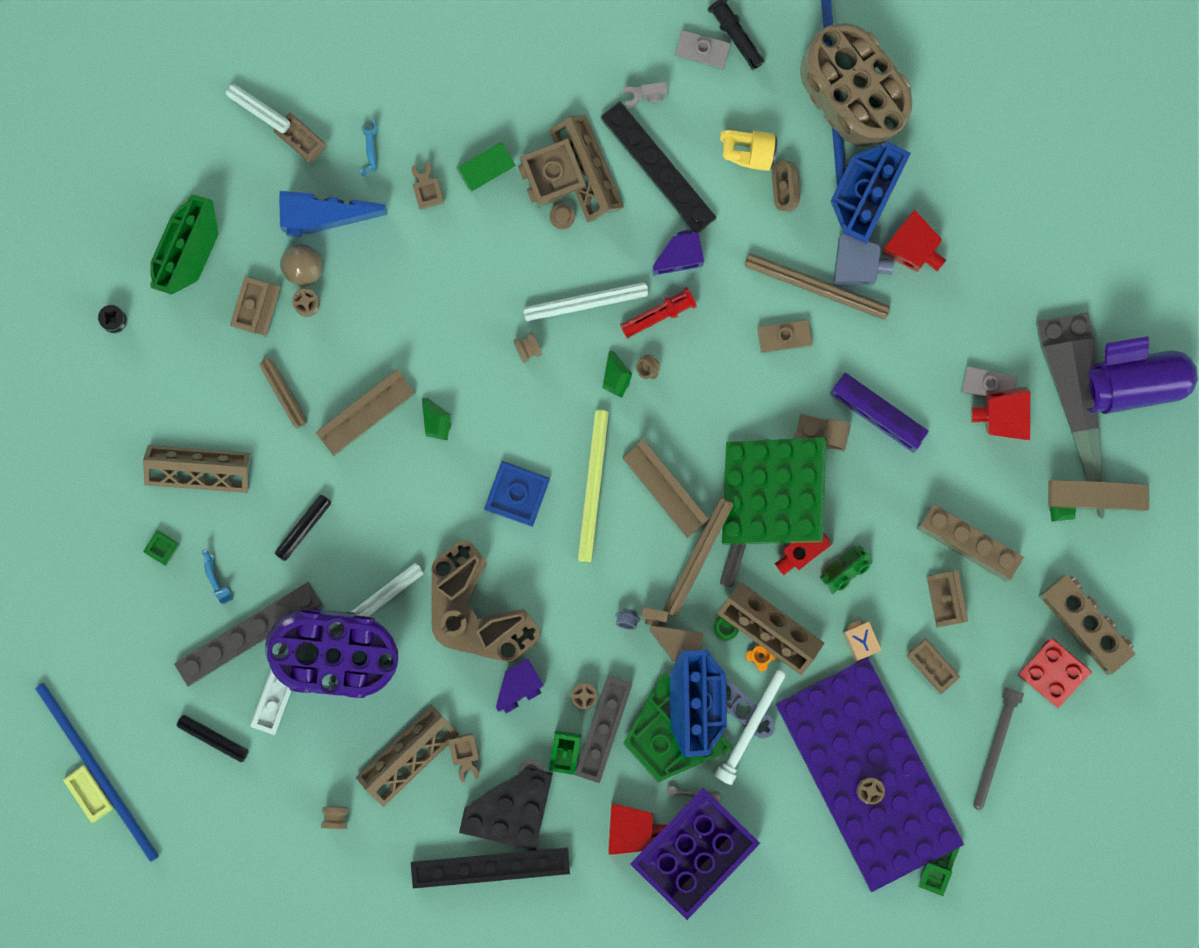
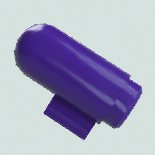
M1148 336L1106 343L1104 351L1105 361L1093 365L1092 369L1088 372L1090 376V391L1095 405L1087 410L1091 413L1101 412L1109 414L1180 401L1193 393L1198 381L1197 367L1191 357L1183 352L1170 350L1148 354Z

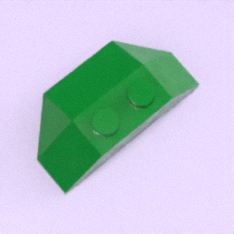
M191 194L188 201L171 215L150 262L152 280L150 286L152 289L172 295L199 280L218 237L212 200Z

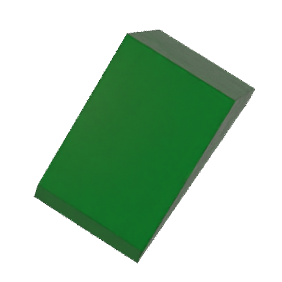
M555 730L549 771L575 775L581 734Z

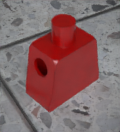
M915 210L881 252L915 272H918L924 263L938 272L946 262V259L935 251L942 242V239Z
M1021 387L987 394L986 407H971V422H986V431L989 435L1030 440L1029 389Z
M823 532V542L791 543L783 549L786 555L774 564L783 575L787 574L794 567L800 570L830 547L832 542ZM800 547L806 551V555L802 558H798L795 554V551Z
M611 804L608 855L642 852L667 825L653 824V813Z

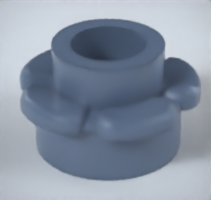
M622 609L621 612L615 614L617 617L616 625L627 630H635L637 623L640 622V618L636 616L637 612L631 609Z

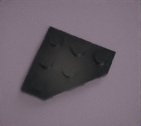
M527 767L516 776L494 787L482 797L465 805L459 833L536 850L553 773Z

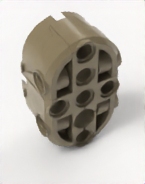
M847 23L832 24L822 29L806 47L807 50L800 66L801 80L810 95V99L818 110H823L825 113L824 118L847 142L856 146L871 147L889 141L906 125L912 111L911 86L908 80L898 71L885 51L881 49L878 40L871 32ZM832 41L833 46H828L825 42ZM844 54L848 56L852 62V68L850 70L841 69L835 62V55ZM878 67L881 73L877 72L875 68ZM853 78H859L863 82V87L856 86ZM833 93H840L844 98V102L837 101ZM869 98L875 99L879 104V108L872 107L869 103ZM885 119H889L893 122L894 125L892 129L888 128L885 125Z

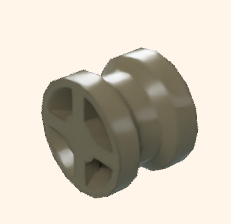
M307 288L300 289L293 296L292 304L296 312L301 316L311 317L318 312L320 301L312 290Z
M532 332L527 333L523 339L516 338L513 340L523 363L528 362L530 357L542 355Z
M579 684L572 691V702L579 709H590L597 701V692L590 684Z
M865 778L857 785L856 793L860 801L867 804H877L883 799L885 789L878 779Z
M322 807L324 820L321 822V828L347 829L345 815L348 813V807Z

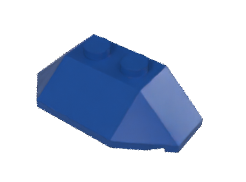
M886 142L852 156L830 201L844 234L867 244L911 152Z
M708 650L681 651L670 674L671 729L683 757L710 755L713 750L712 747L717 743L727 727L726 674L710 656L711 654Z

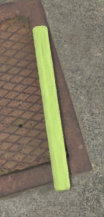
M605 410L595 411L578 553V561L587 563L592 561L609 416L608 411Z

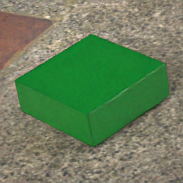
M156 530L143 552L166 566L180 544Z

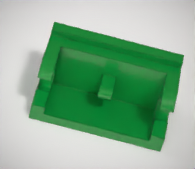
M501 141L456 169L468 189L472 192L516 165Z

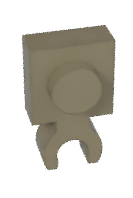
M425 162L426 171L422 174L417 172L415 165L412 166L413 176L419 180L418 183L413 184L420 210L444 204L437 177L429 178L432 173L429 162Z
M470 733L448 738L453 765L461 764L459 769L461 782H465L464 773L467 770L473 771L475 779H478V769L472 764V761L479 760L474 734Z

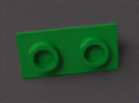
M861 545L857 548L855 546L840 557L845 563L843 567L835 561L822 571L823 574L820 576V579L825 585L828 584L832 594L844 590L854 577L864 574L873 563L869 552H866Z

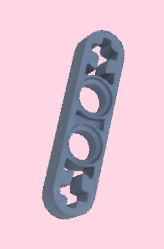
M726 679V685L731 690L730 697L726 699L727 712L746 727V721L752 717L757 705ZM740 702H746L750 705L751 711L746 717H741L736 713V706ZM766 713L761 722L767 720L769 722L767 727L770 730L767 733L765 731L759 733L756 729L754 735L758 738H767L775 730L773 719Z

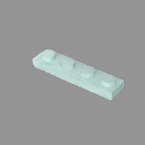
M303 642L296 648L295 657L300 661H303L310 642ZM280 643L276 655L283 654L287 649V645ZM271 668L249 726L275 735L291 690L275 677Z

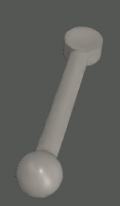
M675 786L667 788V793L670 796L676 794L695 796L698 793L697 791L677 789ZM719 792L709 793L717 801L721 799Z

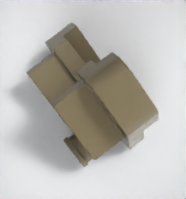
M465 540L459 541L440 555L432 564V632L436 640L444 647L506 663L513 662L537 644L540 639V630L524 609L477 618L474 611L467 604L487 562L473 544ZM461 547L464 549L470 548L471 550L468 552L470 557L468 559L465 557L458 559L457 563L460 566L456 568L453 561L448 557L452 554L455 559L460 555L459 549ZM442 562L449 563L451 566V571L446 576H440L437 573V566ZM523 629H534V640L525 639L522 642V645L525 647L520 650L518 643L512 637L517 635L519 640L524 636ZM506 643L513 644L516 648L515 654L510 658H506L501 654V648Z

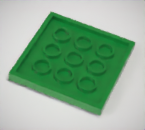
M825 438L726 442L724 498L731 501L733 507L722 526V544L823 542L826 468Z

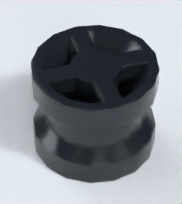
M115 305L104 306L98 314L99 324L107 332L119 333L127 325L125 313Z

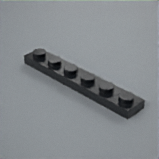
M621 101L600 117L606 127L694 233H700L716 220L717 217Z
M568 847L410 862L413 889L570 874Z

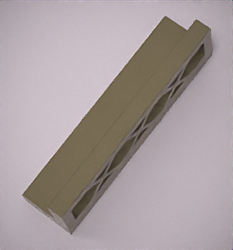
M586 115L570 116L551 128L549 131L554 143L562 141L559 132L565 128L567 129L572 151L576 152L579 157L578 166L581 174L585 175L589 181L587 189L575 192L587 222H592L606 213L617 212L624 208ZM591 198H595L600 207L594 213L590 207Z
M397 369L315 433L333 456H335L407 401L415 392Z
M644 439L637 443V446L622 458L686 538L690 537L708 522L709 519Z
M148 445L143 458L144 485L247 493L249 489L248 470L251 463V453ZM150 469H160L166 475L162 478L151 477ZM178 471H186L191 477L187 480L180 479L176 473ZM212 473L217 479L206 481L201 475ZM230 475H242V484L232 483L227 477Z
M430 705L355 778L384 807L449 745L448 738L456 737L459 733ZM443 727L449 731L442 739L435 740L436 734ZM428 747V751L423 757L416 758L417 752L421 748ZM409 765V769L404 775L397 776L398 770L402 766ZM383 784H390L389 790L382 796L376 792Z

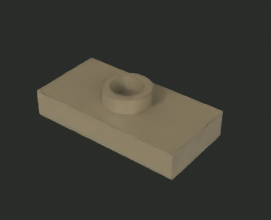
M289 113L285 117L290 122V127L287 131L281 133L274 129L273 132L311 165L324 151L327 144L292 113Z
M809 320L760 326L757 328L761 353L812 346Z
M926 638L906 654V657L939 694L946 691L960 678Z

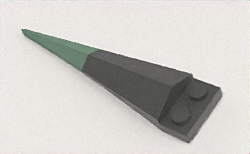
M1082 313L1037 321L1040 347L1067 418L1087 481L1102 482L1098 412L1091 413L1087 410L1095 405L1090 391V376L1088 375V372L1095 365L1094 337H1092L1089 314ZM1097 509L1098 516L1103 519L1104 510Z

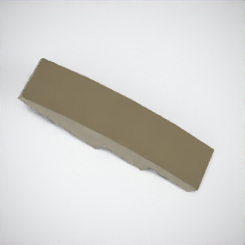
M1049 480L1048 506L1086 510L1149 511V485Z

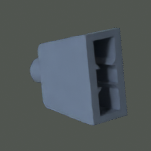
M841 234L838 239L833 285L838 287L874 285L878 273L892 275L894 260L880 258L881 246L871 242L865 244L851 236Z

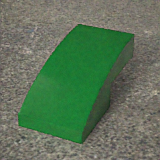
M960 847L930 863L927 862L924 865L918 887L944 896Z

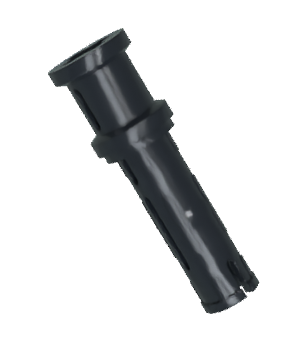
M717 0L708 7V12L713 13L720 24L719 28L721 31L727 32L751 70L757 69L765 63V60L739 23L740 17L738 14L735 15L727 4L728 0Z

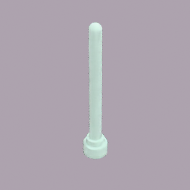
M784 670L776 671L729 759L716 769L714 776L721 781L732 785L737 777L735 774L737 771L736 766L786 676Z

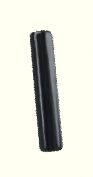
M324 495L318 496L276 549L275 555L283 561L290 557L331 505V501Z
M182 715L176 725L179 729L239 762L245 761L249 751L186 715Z

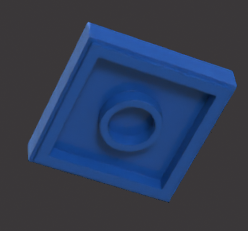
M501 461L484 510L533 527L550 478Z

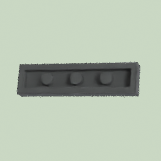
M607 676L575 773L576 776L600 783L632 683Z

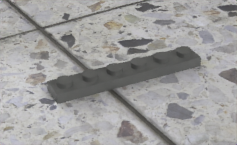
M307 582L174 665L186 685L191 686L264 641L273 625L285 614L296 610H314V608L321 606L322 602L311 584Z

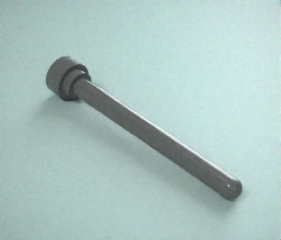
M1006 687L1003 689L1001 697L1003 698L1002 703H1004V707L973 806L976 810H981L984 807L1014 707L1017 708L1018 703H1022L1024 696L1022 692Z

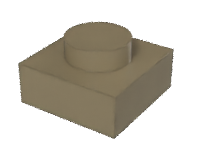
M643 607L640 619L646 620V625L660 627L661 623H667L669 612Z

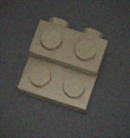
M568 139L520 156L522 164L518 165V169L523 180L528 178L531 188L527 189L529 198L532 203L537 202L539 208L561 200L565 195L586 188Z

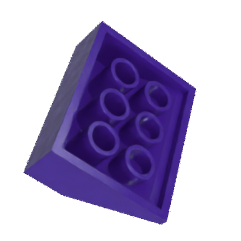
M702 788L630 865L688 920L756 849L760 842L715 798Z

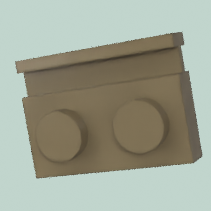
M244 277L230 326L267 337L281 287Z

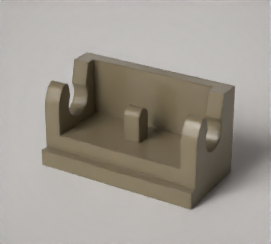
M958 570L926 577L936 628L968 622Z

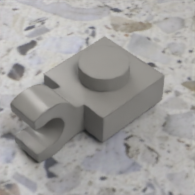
M667 83L645 84L637 88L625 87L623 94H632L634 96L633 100L625 101V107L633 108L640 100L648 101L650 104L662 102L663 99L667 98Z

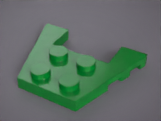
M665 672L659 677L623 742V745L657 783L732 749V746L721 735L717 743L712 747L713 750L710 755L683 757L671 729V719L661 709L670 699V678Z

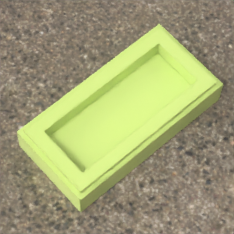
M83 765L63 779L91 823H94L114 809L86 765Z

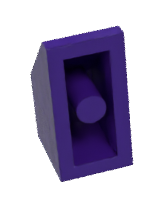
M692 230L678 232L677 236L671 239L652 267L653 276L703 267L704 258L699 232L692 233Z

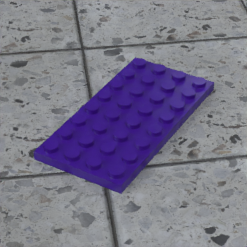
M868 657L775 704L870 892L964 845ZM875 778L881 781L885 789L883 799L877 804H867L860 801L856 789L861 780Z

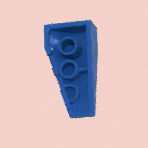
M280 191L279 193L280 228L290 237H301L302 234H311L387 215L385 204L351 200L349 204H344V201L338 199V197L329 196L323 201L315 198L314 194L288 191Z

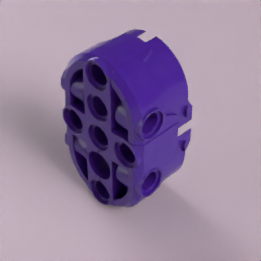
M316 608L314 610H296L285 614L273 625L268 632L265 642V654L269 666L275 677L283 685L289 687V690L300 693L313 692L317 694L343 695L352 698H365L387 685L397 669L398 649L388 630L377 622L375 618L353 614L354 612L328 611ZM334 622L342 623L343 628L338 634H331L329 632V626ZM303 642H311L317 646L315 657L309 661H300L295 657L296 648ZM277 643L287 645L286 651L281 655H276L272 652L273 646ZM331 648L339 650V656L334 660H328L325 656L326 652ZM364 651L365 659L362 662L355 663L352 661V656L355 652ZM382 654H390L391 660L388 659L384 665L378 663V659ZM332 674L336 676V680L328 682L329 686L322 684V680L326 675Z

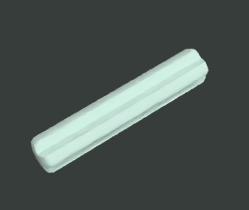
M231 84L226 90V95L279 132L285 133L290 127V122L237 85Z

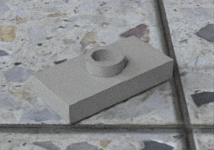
M682 30L675 56L724 69L731 43Z
M967 366L961 392L986 398L987 394L1015 389L1018 377Z

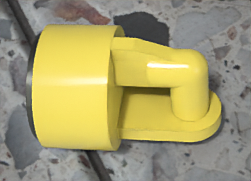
M725 130L720 133V141L723 142L722 156L725 160L732 161L749 169L769 171L773 168L777 150V136H775V133L752 130L751 133ZM735 145L748 147V151L734 150Z

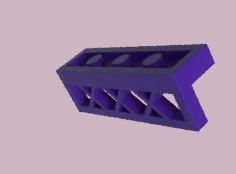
M846 372L830 392L831 396L912 453L920 447L921 442L929 432Z

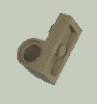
M800 414L794 439L823 437L826 439V448L844 452L851 424L836 419L824 420Z

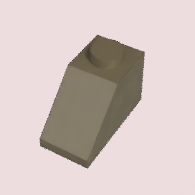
M657 626L650 627V633L673 662L677 661L681 651L701 650L703 633Z

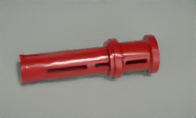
M688 287L683 288V292L671 298L665 297L662 300V304L621 323L620 326L626 338L628 339L668 317L675 319L679 313L691 307L693 309L697 308Z

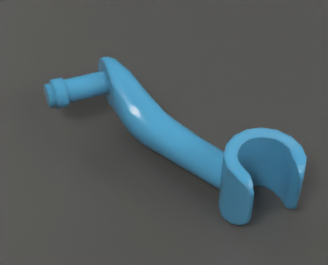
M371 120L374 126L373 130L367 131L363 125L361 127L366 136V154L370 164L367 168L360 170L362 176L371 170L375 172L377 169L373 136L377 134L378 128L374 120Z
M203 549L205 573L214 589L215 596L221 604H225L233 599L232 593L227 585L222 588L220 587L214 573V556L209 554L207 549Z

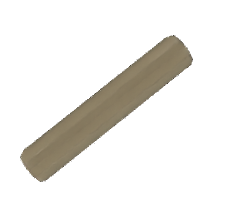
M271 358L263 360L259 365L295 428L304 426L307 420Z

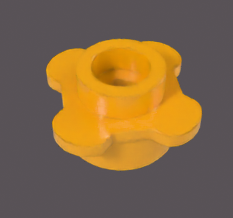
M756 643L754 649L746 653L747 661H752L759 671H765L771 660H775L777 657ZM760 653L764 654L763 658L759 657Z

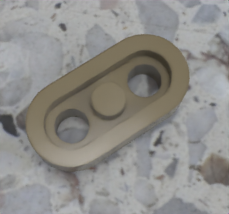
M782 160L777 162L772 170L774 204L778 210L792 212L798 207L800 202L798 169L793 162Z

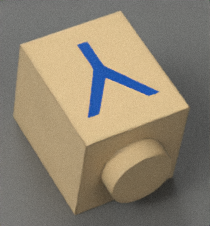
M859 620L847 625L848 631L844 632L843 635L855 662L882 651L870 622L863 624Z

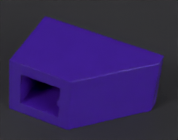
M529 659L505 671L496 704L498 712L504 710L505 714L519 707L517 703L519 700L527 697L529 701L542 693L540 688L544 687Z

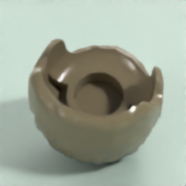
M296 244L291 246L283 253L280 261V269L283 275L293 284L307 286L315 283L321 277L323 270L321 257L315 249L308 245Z

